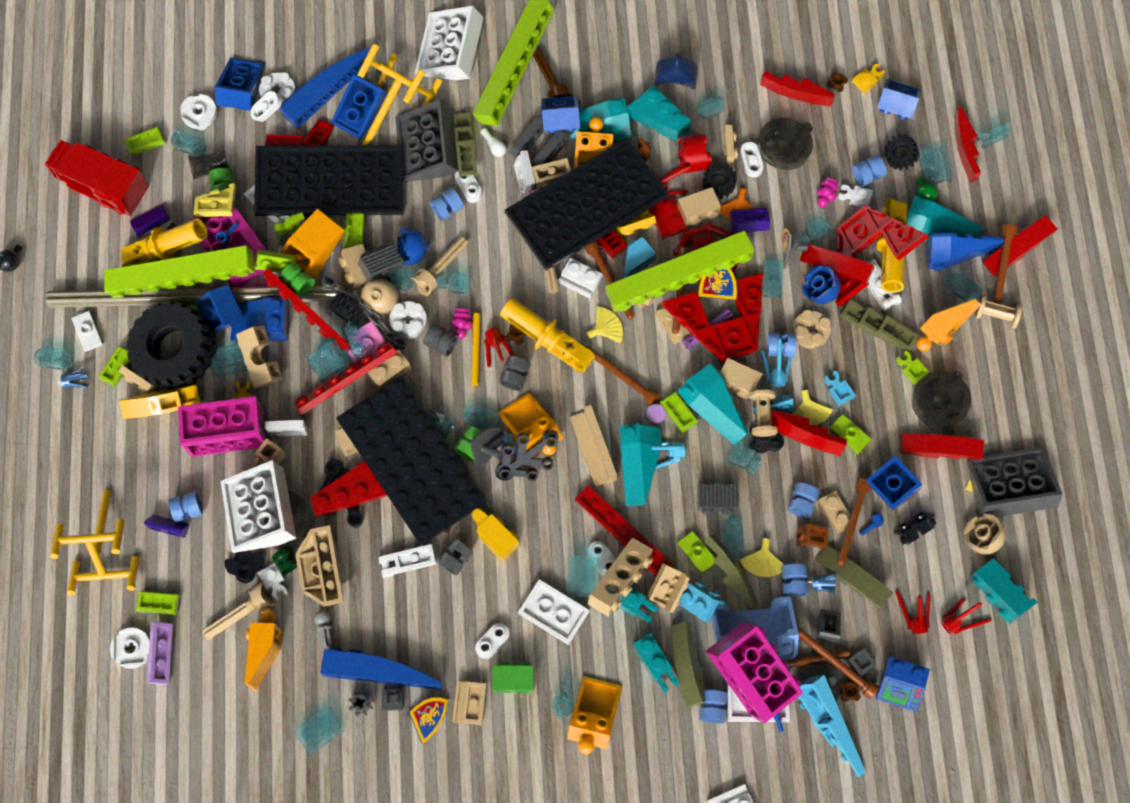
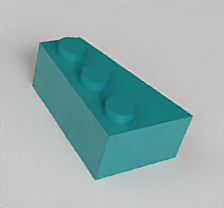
M654 86L627 107L629 120L633 119L642 123V126L646 128L648 126L656 130L657 133L676 142L678 138L685 136L690 131L691 120Z
M993 558L971 575L972 582L976 588L984 592L988 603L998 609L999 616L1011 624L1037 604L1038 601L1035 598L1030 600L1023 593L1025 589L1021 585L1016 586L1010 579L1011 575Z

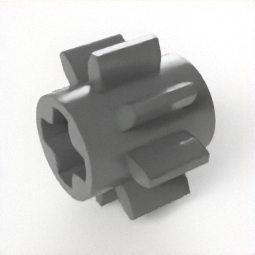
M366 691L362 695L354 692L355 697L348 699L352 703V706L348 709L350 711L356 710L355 716L357 717L360 713L367 716L366 711L373 709L369 703L373 698L368 697L366 699ZM359 700H362L364 702L363 708L357 706L359 705Z

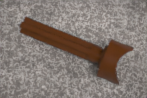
M541 49L534 52L533 57L550 86L547 98L573 96L567 84H560L557 81Z

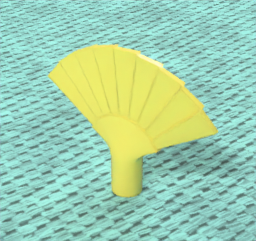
M596 306V325L594 329L586 332L587 337L591 339L596 335H602L621 343L623 327L618 316L609 309Z
M808 390L801 391L803 402L792 414L810 418L811 425L817 426L822 424L830 416L833 409L811 401Z
M763 538L761 550L739 559L747 571L759 577L776 576L782 573L781 567L784 566L770 552V539Z

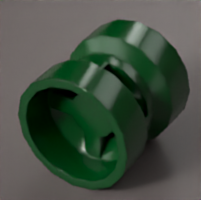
M288 547L277 551L272 556L273 561L279 565L278 570L281 575L288 574L297 568V561L292 558V552Z

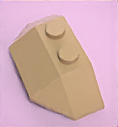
M331 526L310 529L295 554L301 591L304 595L322 606L343 603V582Z

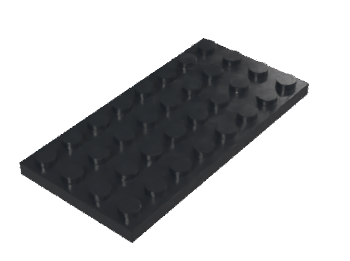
M628 138L506 208L504 213L545 271L666 200L669 194Z
M256 146L254 215L291 216L292 214L302 212L304 216H311L317 209H320L327 216H346V214L403 215V146Z
M402 376L336 417L420 546L487 503Z

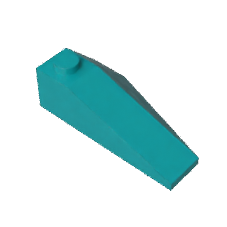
M624 97L608 100L579 111L580 128H577L570 137V139L576 140L577 131L592 133L589 121L593 117H600L604 125L599 133L613 134V143L623 141L626 138L628 140L632 139Z
M710 363L690 377L677 392L693 410L736 446L748 434L740 412L736 411L732 394L729 395L724 376L713 363Z
M641 424L621 425L620 440L626 507L646 505L652 478L661 450H652V446H662L661 429Z

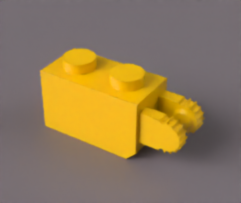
M475 509L472 512L473 521L478 525V538L503 562L520 546L519 536L513 530L508 531L504 527L506 525L499 516L496 518L492 514L487 516L480 509Z

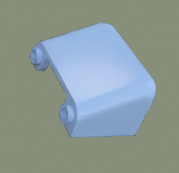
M790 596L776 597L771 601L770 608L731 612L728 604L717 605L712 616L714 643L744 621L763 628L767 634L765 636L767 641L773 643L777 648L778 653L776 654L780 660H790L797 656L799 633Z

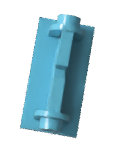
M784 394L772 399L771 411L794 412L793 398H790L789 395L786 396ZM762 402L760 404L762 406H765L766 402ZM756 404L753 407L754 414H757Z

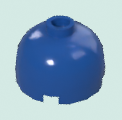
M401 228L399 232H402V237H398L397 250L403 259V265L417 264L424 258L425 252H428L429 243L425 241V237L420 231L414 228Z
M822 265L811 269L805 276V285L802 284L803 294L810 301L817 304H827L833 301L841 289L840 277L832 268L828 266L823 267Z

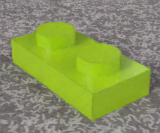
M258 250L254 267L258 270L265 271L268 268L271 272L281 273L287 265L295 262L296 259L295 255Z

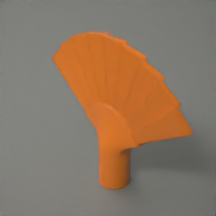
M744 188L739 189L737 199L722 205L720 208V213L729 221H731L730 211L755 209L746 201L747 190Z

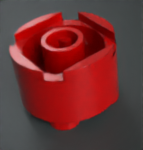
M699 133L678 138L677 144H681V149H677L680 165L682 168L691 166V169L685 171L684 174L707 170L709 163H711L710 152L706 151V135Z

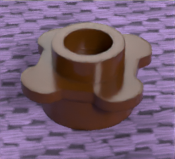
M833 73L831 80L827 82L828 88L836 89L837 92H842L848 79L841 73Z
M510 325L506 340L521 345L526 334L514 325Z
M854 681L848 683L841 682L839 684V689L842 693L840 698L843 702L860 700L859 686Z

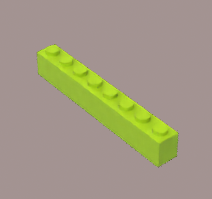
M529 0L472 113L480 124L499 125L555 11L548 0Z
M742 231L606 285V295L614 312L626 311L632 305L643 304L652 297H661L665 292L678 290L687 283H696L704 276L711 277L719 270H728L740 262L746 263L753 257L754 248L746 232Z
M240 246L103 270L104 290L113 298H122L127 294L140 295L141 292H157L162 288L175 289L180 285L193 286L197 282L210 283L215 279L228 280L232 276L246 277L249 273H255L253 250L248 246Z

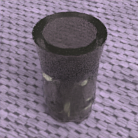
M225 152L188 155L194 180L209 175V172L213 169H229Z

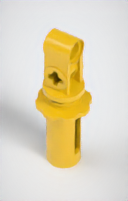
M888 198L884 205V214L904 224L907 223L908 204ZM882 235L877 240L876 245L877 250L882 252L881 288L887 292H899L904 289L905 257L901 260L896 259Z
M196 218L169 230L156 227L151 231V235L143 240L121 248V266L126 267L160 259L174 258L176 251L207 238L208 231L206 225L202 220Z
M513 297L509 299L500 312L499 316L537 342L535 344L536 350L543 346L547 349V352L553 353L577 372H585L595 359V355L590 349L585 348L575 339L565 334L564 330L555 327L557 324L556 319H553L551 323L547 322Z

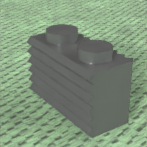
M384 244L378 247L377 251L363 253L360 256L358 265L369 282L400 270L404 262L394 244L389 246Z
M698 484L697 511H702V514L706 515L713 514L714 511H722L724 515H731L733 512H737V484Z

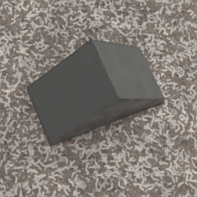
M821 610L816 640L836 644L841 636V613Z

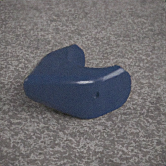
M680 54L662 58L656 63L654 86L663 85L664 83H676L677 85H686V87L696 90L698 67L693 61Z

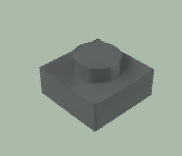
M865 648L847 660L860 677L877 665Z

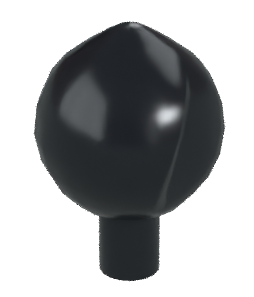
M16 245L12 250L6 249L0 252L1 271L11 272L18 268L20 264L18 254L22 251L21 246Z

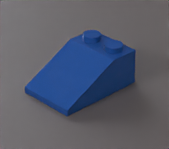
M230 58L215 86L216 105L251 111L257 98L265 63Z
M353 74L332 118L331 124L358 139H362L371 127L389 91L365 78Z
M263 298L237 304L242 311L243 320L231 327V341H238L236 334L254 326H265L270 341H287L289 304L287 300L285 301L283 298Z

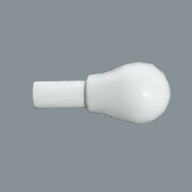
M486 128L481 130L480 133L487 140L492 154L496 157L503 156L507 150L505 143L493 137Z

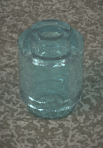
M713 96L699 101L698 106H696L698 116H702L703 119L720 114L724 110V104L720 96Z
M560 695L554 698L552 701L554 715L561 719L570 716L572 713V702L567 696ZM565 703L566 707L564 709H560L558 707V704Z

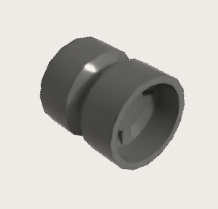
M434 323L428 329L423 344L431 349L437 348L438 353L448 357L454 350L459 336L451 331L445 332L444 327Z
M508 356L504 366L506 370L502 372L499 383L508 389L521 391L526 381L524 376L528 375L531 364L522 358Z
M453 538L447 545V552L443 551L438 557L437 562L450 573L457 576L463 568L462 563L468 562L474 553L461 541ZM455 552L460 558H456L452 553Z

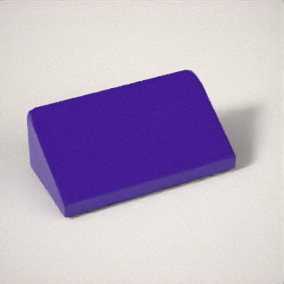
M161 205L131 220L130 223L136 235L140 236L152 230L153 227H158L171 219L164 206Z
M767 208L730 211L732 232L734 234L742 231L756 232L769 230L770 219Z
M152 515L144 521L145 526L151 530L181 538H186L189 524L175 523L172 519Z

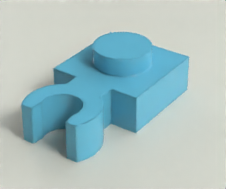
M833 371L832 375L835 379L830 380L826 375L824 382L832 387L828 392L837 406L840 407L854 399L856 395L846 380L840 382L838 372Z

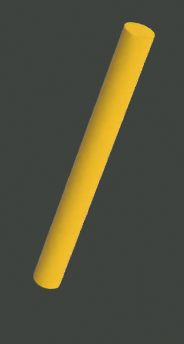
M480 313L473 314L471 386L479 385Z

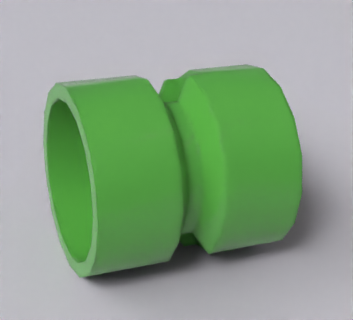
M217 168L209 172L210 192L216 189L219 192L229 188V184L234 182L233 173L230 169Z
M296 262L287 265L279 276V279L286 286H289L298 297L308 294L315 284V279L307 272H304V269Z
M469 426L463 434L464 439H460L457 442L454 450L465 459L475 462L469 441L481 431L473 426Z

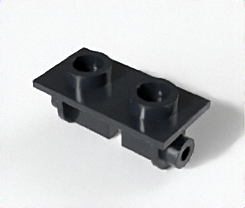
M924 511L914 516V520L899 525V529L894 534L901 536L900 542L903 545H909L919 538L917 530H919L921 535H924L935 528L936 521L931 518L934 514Z

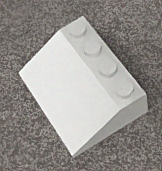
M473 6L430 12L415 74L420 69L426 72L424 75L426 77L447 80L470 79L484 17Z
M271 460L220 481L231 551L233 553L277 546L296 539L283 467Z

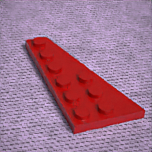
M362 462L311 496L310 500L315 516L319 517L384 498L387 495L366 463Z

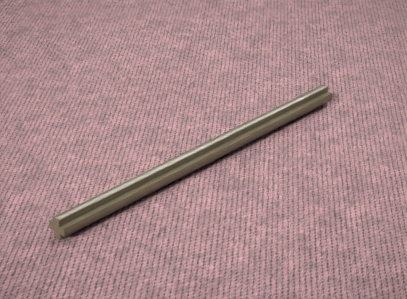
M340 284L347 291L346 284ZM314 285L308 294L299 298L303 302L333 301L337 294L331 289L324 288L322 285ZM270 286L230 287L234 293L236 303L263 298H282L278 294L280 290L275 286L273 288ZM338 286L334 287V289L338 292L340 288ZM219 287L162 288L157 292L145 291L141 292L140 295L127 294L122 298H113L105 290L47 291L46 304L49 305V308L147 306L158 303L163 305L167 301L192 305L195 304L194 301L208 291Z

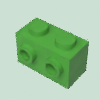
M498 662V665H493V693H534V666H530L528 662H519L518 666H512L508 662Z

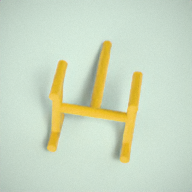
M374 43L357 75L364 78L369 67L372 66L382 71L377 84L383 86L388 76L394 78L395 81L362 143L363 146H370L402 83L409 87L403 101L409 104L415 92L427 96L422 104L424 106L433 101L443 82L436 78L431 89H427L420 85L426 72L419 69L413 80L392 69L398 58L394 53L391 54L386 65L374 60L379 46Z
M104 490L102 494L95 534L63 536L64 525L56 524L50 557L53 559L59 557L61 545L85 543L97 572L79 573L80 562L73 561L67 589L68 595L75 594L78 581L128 578L127 590L133 591L135 589L139 564L138 556L131 557L129 570L106 571L100 558L103 541H113L111 552L114 554L120 553L125 523L123 519H117L115 532L105 533L111 495L109 490Z

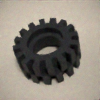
M900 134L897 139L895 136L892 137V142L888 140V146L885 145L884 155L888 164L891 167L893 166V169L897 170L899 168V171H903V167L908 170L909 165L913 167V162L917 163V157L920 155L916 141L911 136L908 138L904 134V137H902ZM901 147L909 149L905 157L897 158L895 156L897 149Z
M714 163L712 167L709 166L704 172L703 187L705 189L713 187L716 196H720V199H723L724 195L728 197L730 193H733L736 186V172H733L732 167L728 168L726 163L725 166H722V163H719V166ZM715 176H723L727 182L725 185L718 186L713 183V178Z
M337 295L328 306L337 316L353 327H356L365 316L359 308L341 295Z

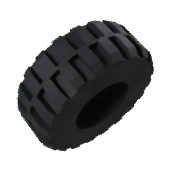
M167 301L163 305L158 303L153 305L151 309H146L142 312L143 315L134 321V326L129 331L128 336L130 337L126 344V348L129 350L127 357L132 362L131 367L133 370L139 373V376L146 381L164 389H173V387L178 388L186 384L191 385L195 383L198 377L201 378L205 374L207 367L210 368L212 356H215L216 353L214 348L216 336L212 334L214 330L211 324L194 308L181 302ZM174 331H183L184 344L181 351L172 359L162 361L159 356L162 340Z

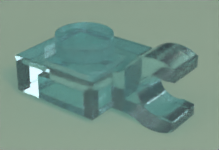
M1008 123L1002 126L997 125L991 130L990 134L980 133L976 140L984 139L986 142L982 144V149L987 148L990 144L993 145L1006 138L1011 127Z
M819 216L806 226L805 230L808 233L801 237L800 243L810 244L813 239L819 242L833 228Z
M451 273L450 278L437 276V288L444 289L449 287V293L467 295L470 275Z

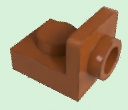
M641 137L638 139L639 149L636 150L646 162L650 160L651 147Z
M812 524L798 527L796 545L800 547L808 545L821 549L827 548L828 528Z

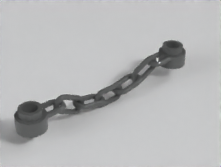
M328 272L323 275L321 283L324 288L331 289L335 294L341 295L357 308H361L367 313V317L383 330L386 338L392 342L395 349L403 350L406 348L408 337L405 334H397L392 329H389L376 311L371 310L364 304L363 300L345 291L337 283V276ZM335 286L340 288L338 292L334 289ZM353 297L359 301L358 305L352 301ZM373 313H374L380 320H378V321L376 322V321L371 317V316L373 315ZM391 333L395 335L393 339L389 336ZM397 341L402 342L403 345H398Z

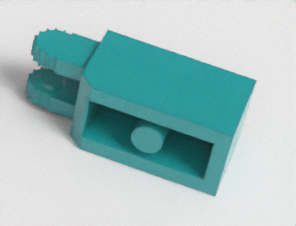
M634 589L631 590L627 597L623 596L619 609L630 616H637L648 623L651 622L652 618L640 611L641 607L645 606L652 612H657L659 609L656 605L646 600L644 595Z
M651 633L633 643V649L653 681L658 683L664 693L668 691L667 685L661 678L664 675H668L675 687L679 685L672 672L670 663Z

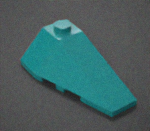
M914 196L907 215L906 225L929 235V238L925 241H929L932 233H957V237H965L966 234H971L973 238L978 239L982 227L933 201Z

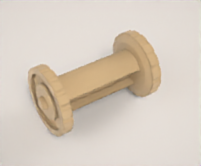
M981 295L979 302L982 305L976 310L975 318L980 319L982 314L1010 321L1011 328L1015 329L1021 318L1022 304L1012 308L986 301L987 295Z
M756 390L750 393V399L756 401L757 427L752 428V435L768 437L778 433V428L771 426L770 400L776 397V393L772 390ZM760 401H765L766 405L762 406Z

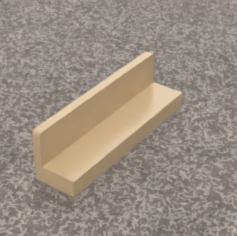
M591 405L584 407V412L571 416L570 421L595 487L616 481L617 473Z

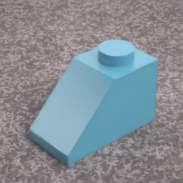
M643 237L638 240L634 239L627 247L624 278L639 273L656 260V252Z

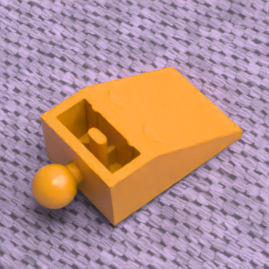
M600 117L590 119L589 127L592 133L577 131L574 169L580 166V163L587 162L613 147L614 135L599 133L604 125ZM583 138L589 140L587 145L582 144ZM602 139L607 141L606 146L600 145Z
M317 209L288 239L280 253L295 255V262L304 269V272L311 276H318L346 230L320 209Z
M974 299L933 314L920 328L927 336L920 337L917 340V348L923 352L928 351L932 346V341L941 346L943 344L947 345L954 338L952 334L982 303Z
M529 392L497 413L510 433L514 435L517 442V435L520 432L528 433L529 443L526 445V451L542 441L543 433L549 429L555 430L558 433L559 441L563 439L558 425ZM545 445L543 450L532 458H535L542 452L545 455H553L556 452L557 446L548 447Z
M271 609L261 611L259 618L262 623L251 622L250 628H247L246 639L249 642L244 684L252 690L258 689L281 650L282 630L273 623L276 615Z
M583 676L567 737L569 740L579 742L578 749L582 754H590L594 750V746L604 749L608 748L623 686Z

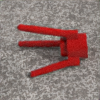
M689 165L685 168L679 166L658 180L667 190V181L691 169V166ZM688 190L668 191L669 196L688 193Z
M491 328L485 332L486 339L484 343L486 346L488 368L491 367L490 345L496 348L501 362L504 361L500 349L502 343L509 355L515 356L506 342L504 334H500L498 328Z
M896 590L895 594L907 622V630L912 629V634L929 633L931 594L927 593L925 616H923L922 597L918 596V617H912L913 621H911L899 591Z
M962 598L947 614L942 616L941 624L948 634L954 633L957 635L961 631L991 622L992 619L987 618L960 627L962 625L961 619L982 606V602L977 603L960 615L954 614L966 601V598Z

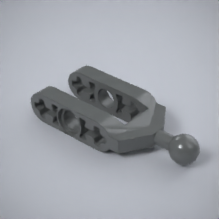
M578 98V107L580 109L581 101ZM542 114L535 118L513 144L510 150L511 155L517 158L520 155V151H528L543 134ZM558 130L534 158L531 167L551 162L567 144L574 131Z

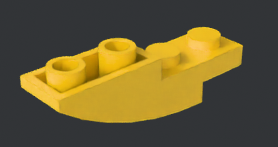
M196 383L119 400L124 419L173 412L178 410V406L201 403Z

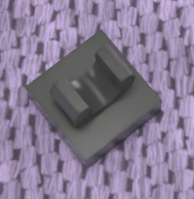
M403 689L382 690V711H403Z

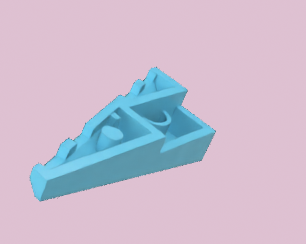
M825 675L812 676L800 682V689L803 691V694L798 697L801 701L799 706L802 710L807 709L814 725L832 747L835 745L843 753L841 756L843 761H849L855 771V776L860 777L866 771Z

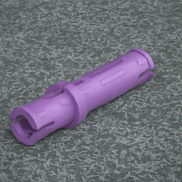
M725 309L718 316L710 320L709 324L712 326L732 320L734 318L733 314L728 315L731 311ZM692 334L682 339L683 345L688 343L685 346L688 350L699 342Z

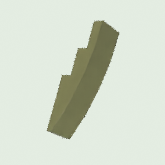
M471 112L453 114L459 177L478 175Z
M851 299L839 315L869 334L908 352L919 337V335L888 315L884 317L870 307L865 309Z
M714 534L709 535L704 542L718 554L713 561L727 574L722 581L751 609L754 608L758 602L741 567Z
M827 545V548L820 553L815 561L829 573H836L835 576L841 583L851 587L861 597L865 596L880 609L894 592L849 558H846L843 566H839L837 559L840 552Z
M684 621L670 628L676 673L686 708L689 709L705 703L703 665L698 663L697 644L692 642L691 623Z

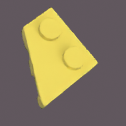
M235 183L229 184V188L220 192L216 189L209 194L196 197L193 211L195 217L233 216L236 192Z

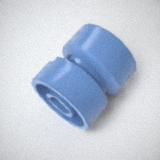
M874 155L866 159V162L861 161L852 166L854 178L861 187L872 183L873 179L876 181L887 175L886 166L879 155Z
M453 188L443 192L442 197L437 196L429 202L434 213L441 221L449 218L451 212L456 213L464 208L461 198Z
M780 332L768 333L767 356L777 357L778 339L781 338L782 355L784 357H795L796 333L785 332L783 335Z
M796 483L793 491L794 498L790 499L787 510L796 516L811 518L815 508L813 503L817 502L820 494L819 489L806 483Z
M197 491L186 493L183 498L176 496L168 499L170 512L175 523L187 520L188 516L194 518L203 515V508Z
M788 564L782 566V579L785 580L782 583L783 596L801 597L808 595L809 586L808 582L805 581L808 578L807 565Z
M704 690L705 703L700 708L699 720L710 723H725L726 710L723 707L727 705L728 693L718 690Z

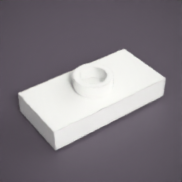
M90 311L71 318L85 352L103 345Z

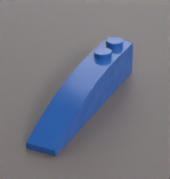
M370 49L360 51L333 64L308 81L304 86L298 88L294 95L285 100L279 107L282 116L295 128L298 129L351 80L353 74H358Z
M330 647V650L324 649L320 671L323 677L443 690L442 683L420 671L385 658L362 654L361 650L350 649V652H344L342 648Z

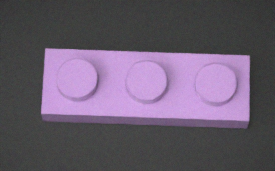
M151 623L147 683L169 684L173 624Z

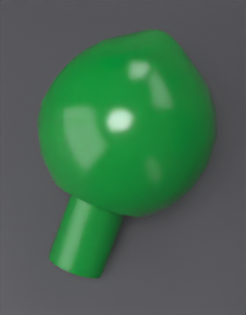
M922 177L916 180L918 187L915 191V196L935 202L938 197L937 188L932 183H925Z

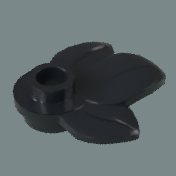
M757 425L749 428L751 436L755 439L748 446L749 450L756 453H765L768 450L777 452L784 446V438L780 435V432L773 436L759 437L752 435V428L757 427Z
M249 550L236 552L234 559L225 560V569L229 574L235 575L239 582L243 584L250 583L254 580L256 571L263 566V552L258 551L254 554ZM245 571H249L247 577H243Z

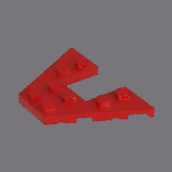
M864 205L837 227L836 236L838 240L836 250L838 253L855 258V256L883 235L895 258L901 260L928 239L929 235ZM838 275L840 277L841 289L836 304L841 307L869 285V282L865 284L855 279H848Z
M764 273L736 280L737 297L734 301L741 316L736 319L710 326L697 292L662 301L661 306L721 363L726 362L727 358L733 360L758 351L759 317L761 316L762 279Z

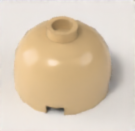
M376 278L364 285L360 298L366 306L382 316L389 314L394 306L398 304L399 294L398 289L392 282L387 279Z
M983 514L984 516L979 518L977 516L972 518L964 529L966 544L979 554L987 555L997 552L1003 546L1006 539V531L1001 521L991 514Z

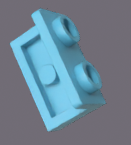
M696 581V583L689 582L688 587L682 593L679 605L704 622H710L717 605H725L726 601L720 598L721 595L719 593L706 589L707 585L699 581Z

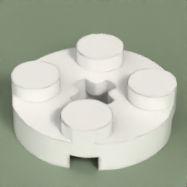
M285 72L272 73L262 77L259 86L261 98L267 92H275L274 89L276 87L282 88L278 93L282 98V103L293 96L296 91L293 80Z
M205 94L187 97L180 107L184 123L190 128L205 130L215 121L218 114L214 101ZM202 109V113L196 114L195 110Z
M406 301L394 306L389 316V323L394 332L405 334L408 339L419 336L418 334L425 330L427 315L421 304ZM407 316L413 318L410 324H406V321H404V318Z
M125 628L111 641V657L124 668L133 669L140 667L148 662L150 638L138 628ZM130 643L136 646L133 653L126 651V648L130 647Z

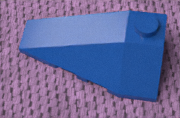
M932 233L925 248L927 269L941 271L998 250L1003 244L1004 239L991 236H981L977 239L973 238L971 234H966L965 237H957V233Z

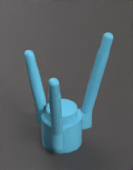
M779 338L777 369H773L772 373H770L765 351H761L767 382H770V386L783 387L786 385L792 357H788L784 372L781 369L782 339Z
M661 442L662 446H652V450H668V456L673 457L670 460L657 464L656 469L674 462H680V457H685L684 442Z

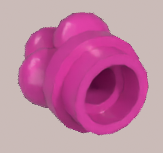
M826 177L821 182V187L816 192L819 197L817 200L819 207L825 208L828 205V201L836 199V192L839 188V183L836 180Z
M456 308L455 313H453L454 319L451 322V326L457 329L455 334L459 336L458 339H464L466 336L465 330L472 328V322L469 320L472 319V315H470L471 310Z

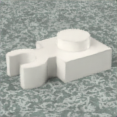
M848 185L841 186L840 190L845 191L846 194L839 193L838 199H850V205L860 208L864 205L869 206L873 190L856 185L854 190Z
M275 563L257 573L266 590L273 589L272 595L277 601L280 600L277 596L279 591L282 590L286 596L289 595L286 587L281 585L285 580Z

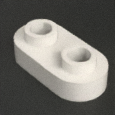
M273 91L267 92L251 108V117L259 122L266 121L281 106V96Z
M753 142L744 143L741 146L740 156L745 173L749 177H758L762 174L764 167L759 148Z
M458 170L455 174V182L464 198L470 203L478 202L482 197V190L474 175H469L463 179L459 177Z
M595 541L590 544L588 555L599 572L604 576L608 571L605 566L613 564L616 558L603 542ZM600 548L602 552L597 554L594 550Z
M502 623L493 625L476 643L475 650L477 655L482 659L493 657L508 641L510 636L508 627ZM502 630V636H496V631ZM488 645L489 649L487 651H483L482 646Z

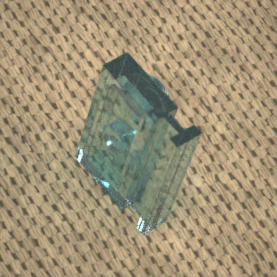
M944 145L938 148L919 149L920 155L918 159L925 183L936 184L952 181L953 177Z
M335 339L306 356L314 373H317L319 376V381L348 364L347 361L345 362L344 354Z
M238 344L217 348L215 356H212L211 369L214 378L248 371Z
M568 556L567 597L590 596L596 587L597 557Z
M326 706L294 729L293 732L311 756L344 732V730Z

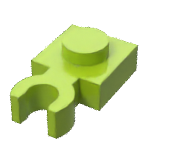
M303 213L292 214L289 218L285 219L286 222L275 224L274 228L278 237L299 228V222L302 220L306 221Z
M904 351L903 355L906 357V360H902L898 356L895 361L898 365L905 367L902 373L915 386L927 377L930 372L918 358L912 361L911 354L908 351Z

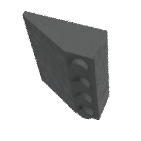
M439 99L395 117L398 145L403 146V182L441 178L458 172L451 106Z
M1044 447L983 456L982 460L967 459L975 504L980 517L984 516L983 514L1001 517L1059 507L1063 493Z

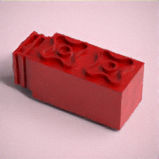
M60 140L45 163L52 176L67 183L69 189L98 201L101 206L112 209L120 215L126 214L131 216L149 188L145 181L146 178L141 174V170L137 166L128 164L116 157L113 159L107 153L96 150L85 143L82 145L76 142L73 145Z

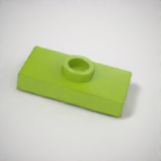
M158 126L124 139L131 157L165 144Z
M346 214L345 249L360 244L364 246V214Z
M118 346L98 378L116 388L123 377V374L118 372L121 366L129 367L132 363L127 357V352L129 351Z
M676 391L660 401V405L665 409L681 433H684L698 423L696 417Z
M843 414L829 428L837 437L847 439V445L858 455L872 441L869 436Z
M693 531L677 542V545L701 574L716 564L713 561L715 557Z
M139 591L136 611L177 615L180 595Z

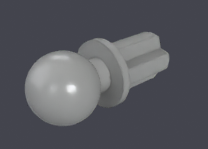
M321 610L314 616V621L319 626L316 632L319 633L321 647H329L332 645L330 632L332 626H327L330 621V615L328 612Z

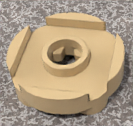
M805 310L795 319L792 332L796 333V341L799 345L812 349L820 345L822 346L827 342L831 333V323L823 314ZM814 326L817 332L813 331L811 334L807 327Z

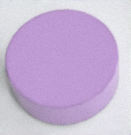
M653 404L648 407L646 418L650 423L660 424L665 419L666 412L661 405Z

